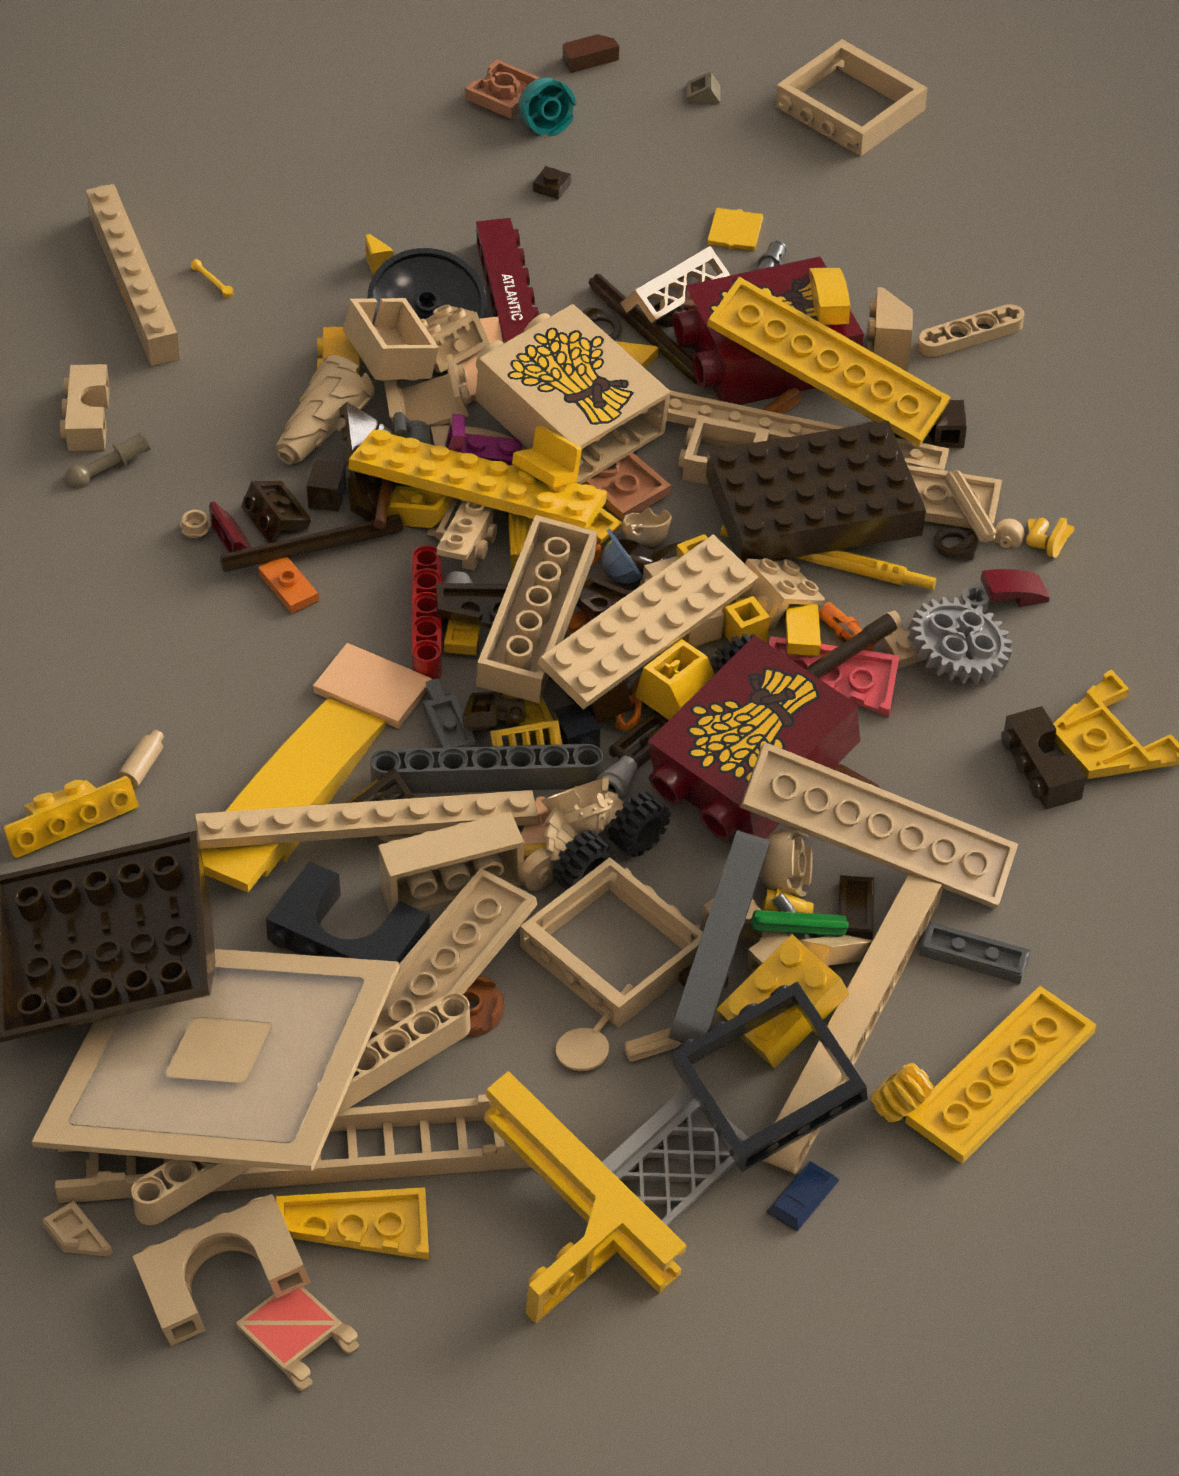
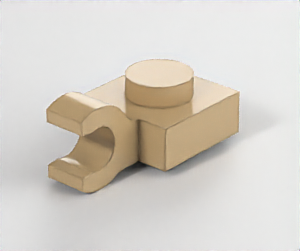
M895 610L888 612L895 620L897 630L884 638L883 646L888 654L900 656L898 669L926 660H918L916 657L919 651L911 650L910 647L913 641L907 639L910 631H904L899 614Z

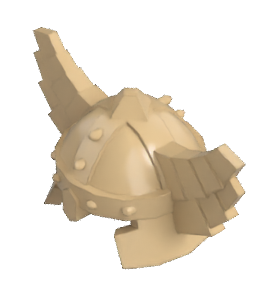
M609 777L571 788L541 800L551 812L545 821L547 826L544 837L547 838V851L551 852V861L561 858L558 856L560 851L566 850L567 847L565 845L569 841L571 842L574 836L577 834L581 836L583 831L589 832V830L598 835L604 830L606 824L610 825L611 820L616 819V811H621L624 808L622 805L624 802L618 798V794L608 791Z

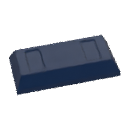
M808 1161L767 1210V1213L798 1231L839 1182V1179L815 1163Z

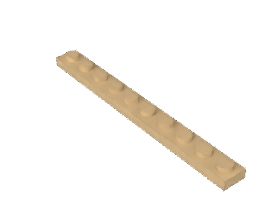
M671 391L667 421L693 427L697 417L700 416L770 430L769 440L846 428ZM896 438L907 465L945 470L949 448L921 443L918 447L906 439Z
M532 790L199 813L195 814V828L199 837L200 849L424 833L510 811L517 826L536 825L539 814Z

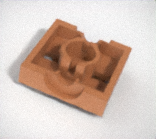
M496 59L488 67L485 79L473 80L465 88V99L512 119L519 113V99L522 91L529 83L540 77Z

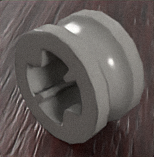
M970 585L963 589L960 604L965 605L966 601L969 600L971 607L974 609L980 605L983 606L982 613L985 614L989 609L990 601L985 588L980 585Z

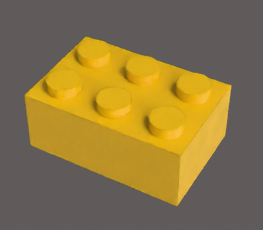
M792 934L716 1010L722 1019L727 1022L738 1016L741 1009L751 1003L759 1004L768 999L770 994L778 987L783 985L790 986L798 981L824 1020L849 995V992L841 977ZM797 1005L740 1038L775 1069L813 1030Z

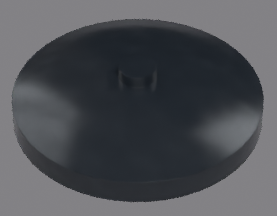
M434 248L410 249L386 260L373 275L367 299L375 298L377 300L372 322L373 326L381 298H406L419 319L429 318L434 315L433 311L443 305L477 312L479 319L485 318L487 309L486 291L476 271L458 256Z

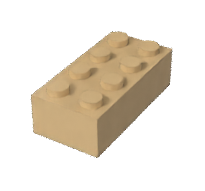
M511 811L490 815L487 818L467 823H458L451 827L427 831L420 835L392 840L378 845L380 888L390 913L399 901L421 911L449 905L480 868L516 887L523 886L518 879V871L524 862V841Z

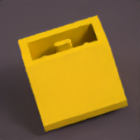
M681 639L643 668L635 697L670 720L715 673L708 657Z

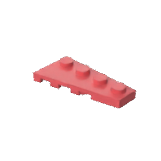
M770 636L769 641L770 646L804 669L838 647L821 644L820 656L818 657L787 654L786 638ZM862 650L820 679L855 702L858 706L889 717L900 656Z

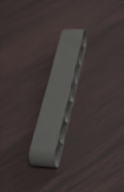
M593 744L385 749L377 751L371 757V783L394 768L398 771L411 793L571 789L575 786L597 780V777L603 772V754L601 749ZM394 779L377 792L381 793L395 783ZM399 789L394 794H402V791Z
M736 831L674 1018L669 1039L684 1042L688 1039L696 1040L705 1035L711 1027L770 840L742 831Z

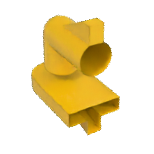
M1029 518L1027 521L1029 534L1026 537V543L1030 547L1047 549V555L1056 558L1067 538L1075 531L1074 526L1067 525V518H1060L1052 534L1048 536L1044 535L1049 527V522L1045 518H1037V520Z

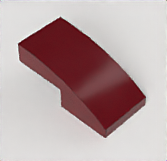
M1016 569L982 571L980 580L991 602L1016 599L1020 607L1046 603L1050 600L1049 594L1038 574Z

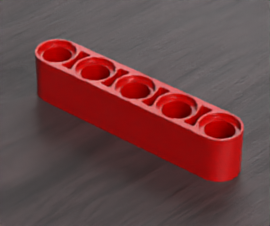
M423 545L416 548L412 555L413 671L434 680L439 679L442 675V618L437 617L435 594L436 583H442L441 556L436 554L437 548L431 545Z

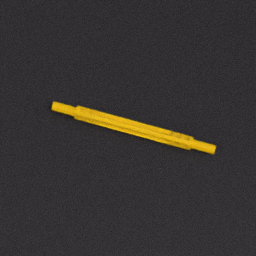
M723 523L720 536L729 538ZM842 550L794 557L901 586L903 583L934 590L937 580L934 577L907 571V567Z

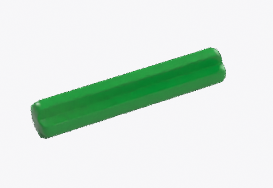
M756 910L753 912L752 918H750L753 930L764 932L843 936L846 934L847 928H849V922H847L846 917L843 915Z

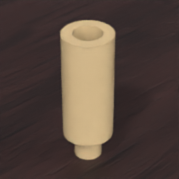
M153 730L150 735L142 736L118 772L117 779L127 776L131 780L133 789L138 788L163 750L161 742L164 739V735L162 732Z

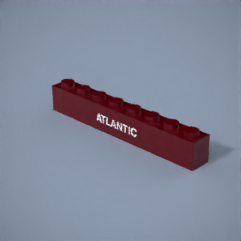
M511 218L476 221V244L493 316L499 318L503 343H506L523 333L527 325L539 315L538 307L532 306L535 305L533 287L527 286L530 285L528 268H523L525 266L523 248L518 249L520 247L519 230L513 229Z

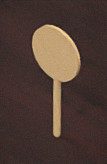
M627 984L621 991V994L625 995L631 991L632 985ZM608 1008L593 1029L577 1028L566 1032L560 1037L556 1044V1056L564 1067L574 1071H589L605 1062L609 1055V1043L600 1030L607 1023L613 1011Z

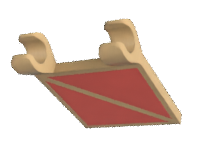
M304 1287L277 1299L275 1294L271 1295L235 1323L236 1327L286 1374L299 1391H304L312 1385V1380L309 1378L311 1374L310 1369L300 1360L331 1336L347 1355L352 1354L359 1348V1343L356 1341L358 1338L357 1332L351 1326L342 1323Z

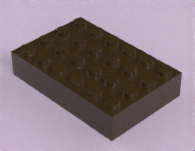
M889 421L708 450L706 478L735 555L744 564L747 559L767 558L777 561L917 537L923 534L926 508Z

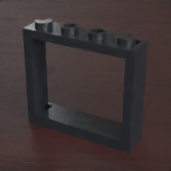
M798 981L790 986L783 985L778 987L770 994L768 999L759 1004L751 1003L741 1009L738 1016L727 1022L719 1021L708 1029L705 1035L696 1040L688 1039L682 1042L676 1048V1051L672 1053L674 1067L741 1172L868 1099L867 1085ZM797 1005L846 1079V1082L741 1142L692 1064Z

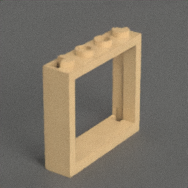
M841 39L777 84L775 107L855 154L862 156L925 110L928 88ZM836 69H839L895 101V103L861 127L803 92Z
M608 858L520 926V948L602 1016L610 1008L613 1013L608 1021L619 1029L679 981V972L693 964L703 932L700 926L692 924L682 916L678 908L667 904L657 896L652 887L644 885L637 880L628 868L624 869L613 859ZM609 890L682 949L625 995H622L551 936V934Z

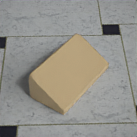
M843 935L802 939L800 942L829 966L862 961L872 940Z

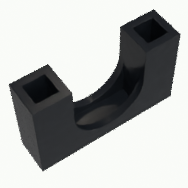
M311 861L308 862L265 918L267 939L279 948H287L300 955L397 961L399 964L430 928L428 913L399 901L382 925L366 937L341 939L330 935L322 929L320 923L341 896L340 876L338 873Z

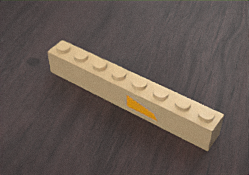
M102 185L87 189L86 196L90 220L150 365L155 366L180 360L177 331L115 185Z

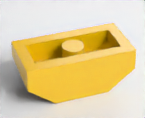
M396 486L392 492L388 516L400 515L403 526L432 528L442 520L453 497L416 487Z

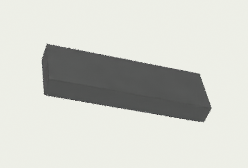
M929 922L920 946L919 955L1020 984L1030 956V950Z

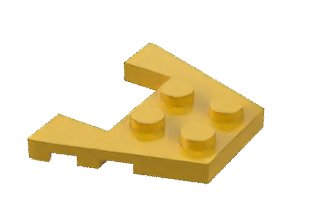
M1113 670L1107 671L1097 686L1093 685L1078 704L1074 703L1053 723L1057 729L1055 744L1065 755H1073L1087 779L1179 765V742L1171 734L1142 747L1109 711L1108 706L1127 698L1129 688Z

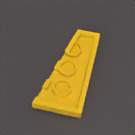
M425 1187L276 1196V1203L292 1239L429 1260Z

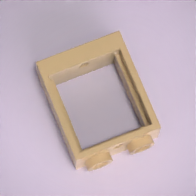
M698 416L694 428L689 427L687 431L685 445L688 447L687 449L682 448L680 452L678 467H683L682 480L709 485L706 478L707 457L697 456L701 442L730 447L769 440L770 430Z

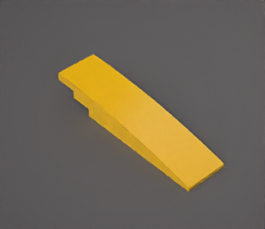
M328 698L278 749L225 812L329 804L385 728L386 721ZM300 842L201 849L205 875L249 893L261 875L268 877L280 860L286 862Z

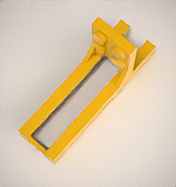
M509 1071L487 1088L486 1098L491 1104L490 1109L485 1112L484 1121L588 1223L582 1239L575 1245L572 1242L566 1244L556 1256L557 1260L550 1267L542 1266L530 1277L525 1314L535 1324L616 1253L630 1264L659 1294L681 1275L682 1269L673 1260L686 1251L687 1245Z

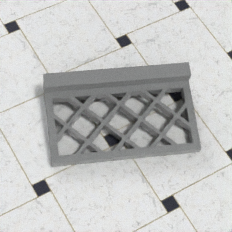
M686 1085L602 1161L621 1181H638L639 1196L637 1197L645 1205H665V1217L662 1221L668 1227L736 1164L729 1152L719 1151V1136L712 1125L711 1128L692 1127L691 1116L699 1109L702 1111ZM727 1119L741 1142L749 1138ZM671 1135L687 1136V1150H668L667 1139ZM692 1136H712L713 1151H693ZM662 1144V1150L657 1149ZM646 1158H662L663 1173L643 1172V1161ZM668 1158L688 1159L689 1174L669 1173ZM694 1159L713 1160L714 1171L711 1174H695ZM644 1181L664 1182V1197L644 1196ZM669 1182H689L690 1194L687 1197H670Z

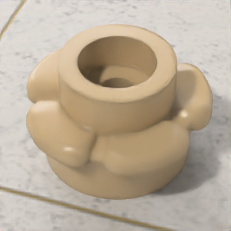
M190 510L182 516L180 528L183 535L197 539L208 533V529L211 528V522L203 511Z

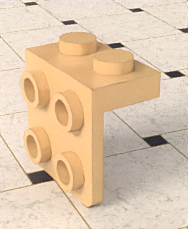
M763 558L747 559L745 565L759 578L753 587L739 597L744 600L754 596L770 617L769 629H775L789 604L822 605L825 600L819 593L818 586L812 581L807 580L800 572V567L791 560L772 561Z

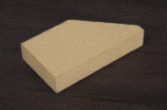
M74 1200L42 1219L43 1227L63 1252L104 1257L112 1255V1248Z

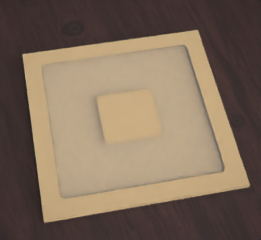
M215 949L216 963L211 995L93 1022L31 1141L32 1146L37 1148L313 1171L400 968L399 962Z

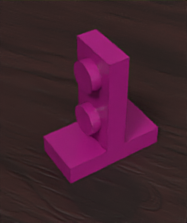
M452 413L445 447L449 450L472 453L483 459L502 461L507 465H513V453L522 450L521 442L518 439L465 433V415Z

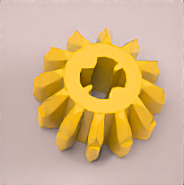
M910 1063L896 1070L879 1084L873 1091L870 1101L874 1104L875 1110L879 1115L883 1116L888 1123L896 1122L915 1110L931 1095L933 1084L929 1081V1077L923 1069L920 1070L915 1063Z

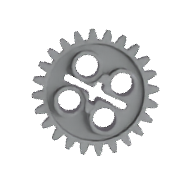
M942 597L940 603L934 599L930 600L929 605L923 603L919 610L916 609L908 627L910 633L907 637L908 640L913 641L910 647L911 650L919 651L916 658L918 660H928L926 668L935 666L938 668V676L946 672L950 681L955 676H958L963 684L966 683L968 678H971L975 684L979 683L980 678L986 682L990 681L991 676L997 678L1000 672L1004 671L1012 653L1010 649L1012 641L1006 639L1009 631L1000 630L1003 622H993L991 620L994 615L992 612L983 614V606L980 605L974 609L971 607L969 600L966 601L965 605H962L957 597L954 598L952 603H949L945 597Z

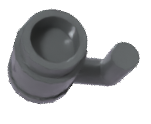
M402 412L394 414L395 435L404 438H415L420 442L431 444L428 424L419 420L410 421Z

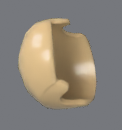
M647 507L642 513H630L624 516L621 527L622 533L626 539L634 540L647 548L658 546L666 540L670 532L672 516L665 509L661 511L660 515H656L650 507Z

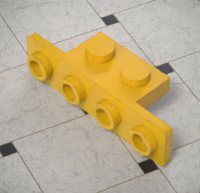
M127 776L98 788L94 787L87 780H74L67 783L64 789L53 794L48 792L34 797L33 802L24 805L27 817L4 826L3 831L11 854L15 858H19L138 808L139 804L131 780Z

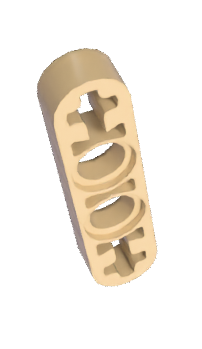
M1007 304L927 328L919 335L918 350L922 355L933 358L1016 333L1023 328L1024 310L1017 305ZM986 324L991 326L992 328L981 329L978 327V325ZM959 332L963 333L966 336L955 337L951 335V333Z

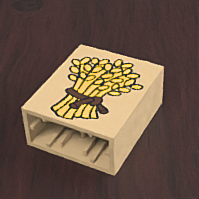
M574 304L552 316L546 313L536 316L527 325L523 333L506 343L500 340L491 342L477 357L476 368L478 369L475 400L528 449L533 447L535 427L538 425H543L580 446L582 452L577 478L578 484L584 483L665 433L671 391Z

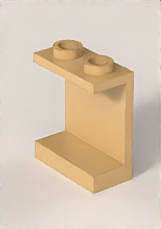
M453 354L447 355L450 374L405 388H401L398 380L384 381L392 423L396 412H402L410 421H423L428 424L429 428L430 426L450 423L452 413L465 415V418L469 417L467 404L471 403V397L467 386H463V383L467 382V376L463 365L456 364Z

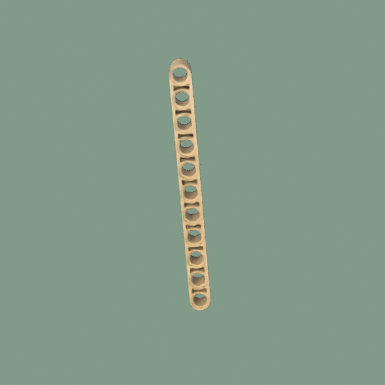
M913 874L907 876L847 988L849 995L837 1006L827 1025L853 1066L940 902L943 888H941L943 884ZM820 1040L776 1122L845 1083L846 1079ZM821 1127L762 1161L796 1174Z
M448 993L370 1039L337 1115L466 1037L471 1029L470 1004L467 997L459 993ZM171 1159L134 1182L131 1194L135 1216L139 1222L145 1225L161 1223L253 1166Z

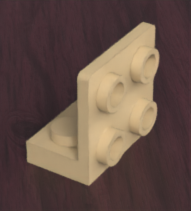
M443 305L433 311L434 315L427 319H420L439 347L434 366L436 372L442 373L449 369L447 355L453 354L457 364L490 344L477 312Z

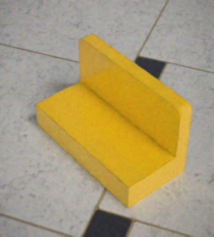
M538 425L535 427L533 447L514 452L512 464L552 488L577 483L582 449L549 428Z

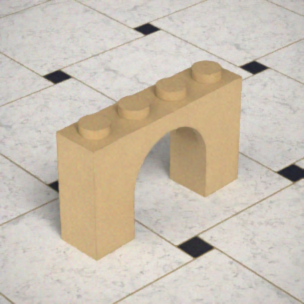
M273 1194L255 1198L241 1208L229 1213L219 1214L212 1221L194 1229L183 1230L176 1237L160 1244L150 1245L142 1252L133 1256L158 1321L170 1346L206 1331L194 1303L191 1286L194 1275L199 1267L216 1254L225 1251H241L255 1257L262 1265L276 1299L311 1283Z

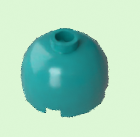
M548 77L538 78L529 83L522 91L519 99V113L522 121L535 133L540 135L549 133L550 136H554L564 131L573 121L574 115L572 113L574 106H576V98L573 91L565 83Z

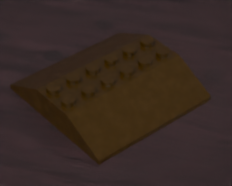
M197 831L0 875V1043L211 995L216 963L212 911Z

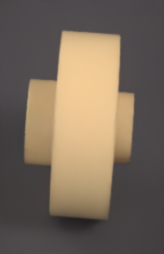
M547 847L533 852L524 860L519 868L518 879L530 891L540 890L553 880L552 870L556 868L554 866L555 861H551V852L547 851Z

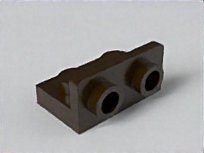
M251 481L241 505L268 543L277 542L281 530L308 529L312 520L283 481Z

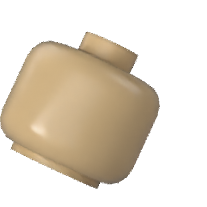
M1010 518L998 522L995 526L996 534L993 542L1000 544L1005 549L1020 547L1025 536L1024 527L1021 523Z

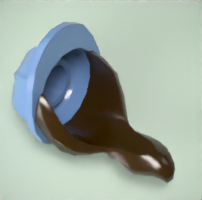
M609 528L606 531L612 539L604 548L602 566L612 580L619 583H633L642 580L644 565L675 557L677 555V544L682 542L670 544L660 550H652L634 540H618Z

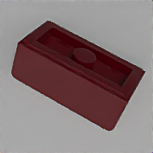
M215 501L210 502L211 526L227 552L251 548L252 546L235 519Z

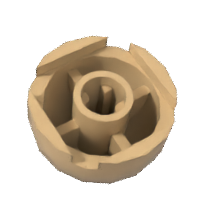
M789 828L777 830L765 838L770 840V844L764 858L760 879L767 889L776 890L778 888L796 897L806 895L807 892L802 891L803 885H810L812 877L811 847H805L803 838H809L808 834L801 832L799 829Z

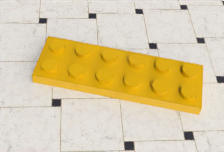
M1039 986L932 1089L931 1095L906 1116L905 1123L963 1164L1095 1033L1096 1024Z

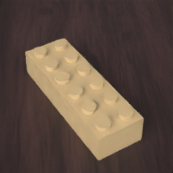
M535 515L479 657L476 686L540 703L550 676L537 663L540 656L564 639L595 556L597 531Z

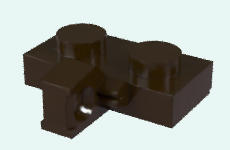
M496 691L471 693L462 717L463 727H473L475 731H485L493 726H497L499 720H504L509 725L525 722V699L504 700L503 693Z

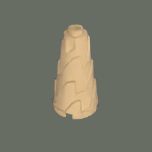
M329 355L323 360L309 382L310 385L299 399V406L286 423L285 431L276 444L277 456L282 462L289 465L301 462L315 448L319 449L335 430L339 431L345 425V419L340 417L339 408L346 402L362 410L371 401L375 394L374 385L366 372L362 377L356 373L360 366L338 355Z

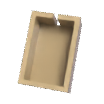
M375 298L350 299L343 331L375 380L407 379L416 381L418 379H431L439 347L406 298H381L374 326L372 322L377 300Z

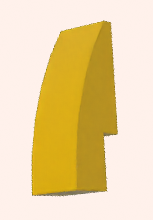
M839 267L809 268L814 312L817 313L818 322L824 325L849 324L851 305L842 270Z

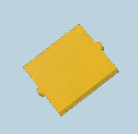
M716 208L707 245L727 247L729 250L755 251L763 214L744 212L742 209Z

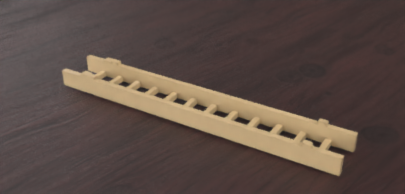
M486 1094L478 1095V1098L350 1107L336 1116L330 1132L347 1131L349 1158L321 1160L320 1153L313 1171L253 1166L212 1192L531 1167L510 1146H504V1140L494 1130V1144L483 1145V1148L468 1149L465 1122L484 1121L485 1112L490 1109L491 1102L486 1098ZM456 1123L458 1150L431 1152L429 1125ZM420 1126L422 1153L395 1155L393 1127ZM383 1128L385 1156L358 1158L356 1130ZM57 1149V1153L73 1152L72 1150ZM89 1152V1159H86V1178L55 1181L57 1202L62 1204L70 1203L73 1200L75 1202L132 1198L131 1188L134 1182L146 1174H137L136 1156L126 1155L127 1175H125V1172H99V1153ZM164 1159V1163L171 1159Z

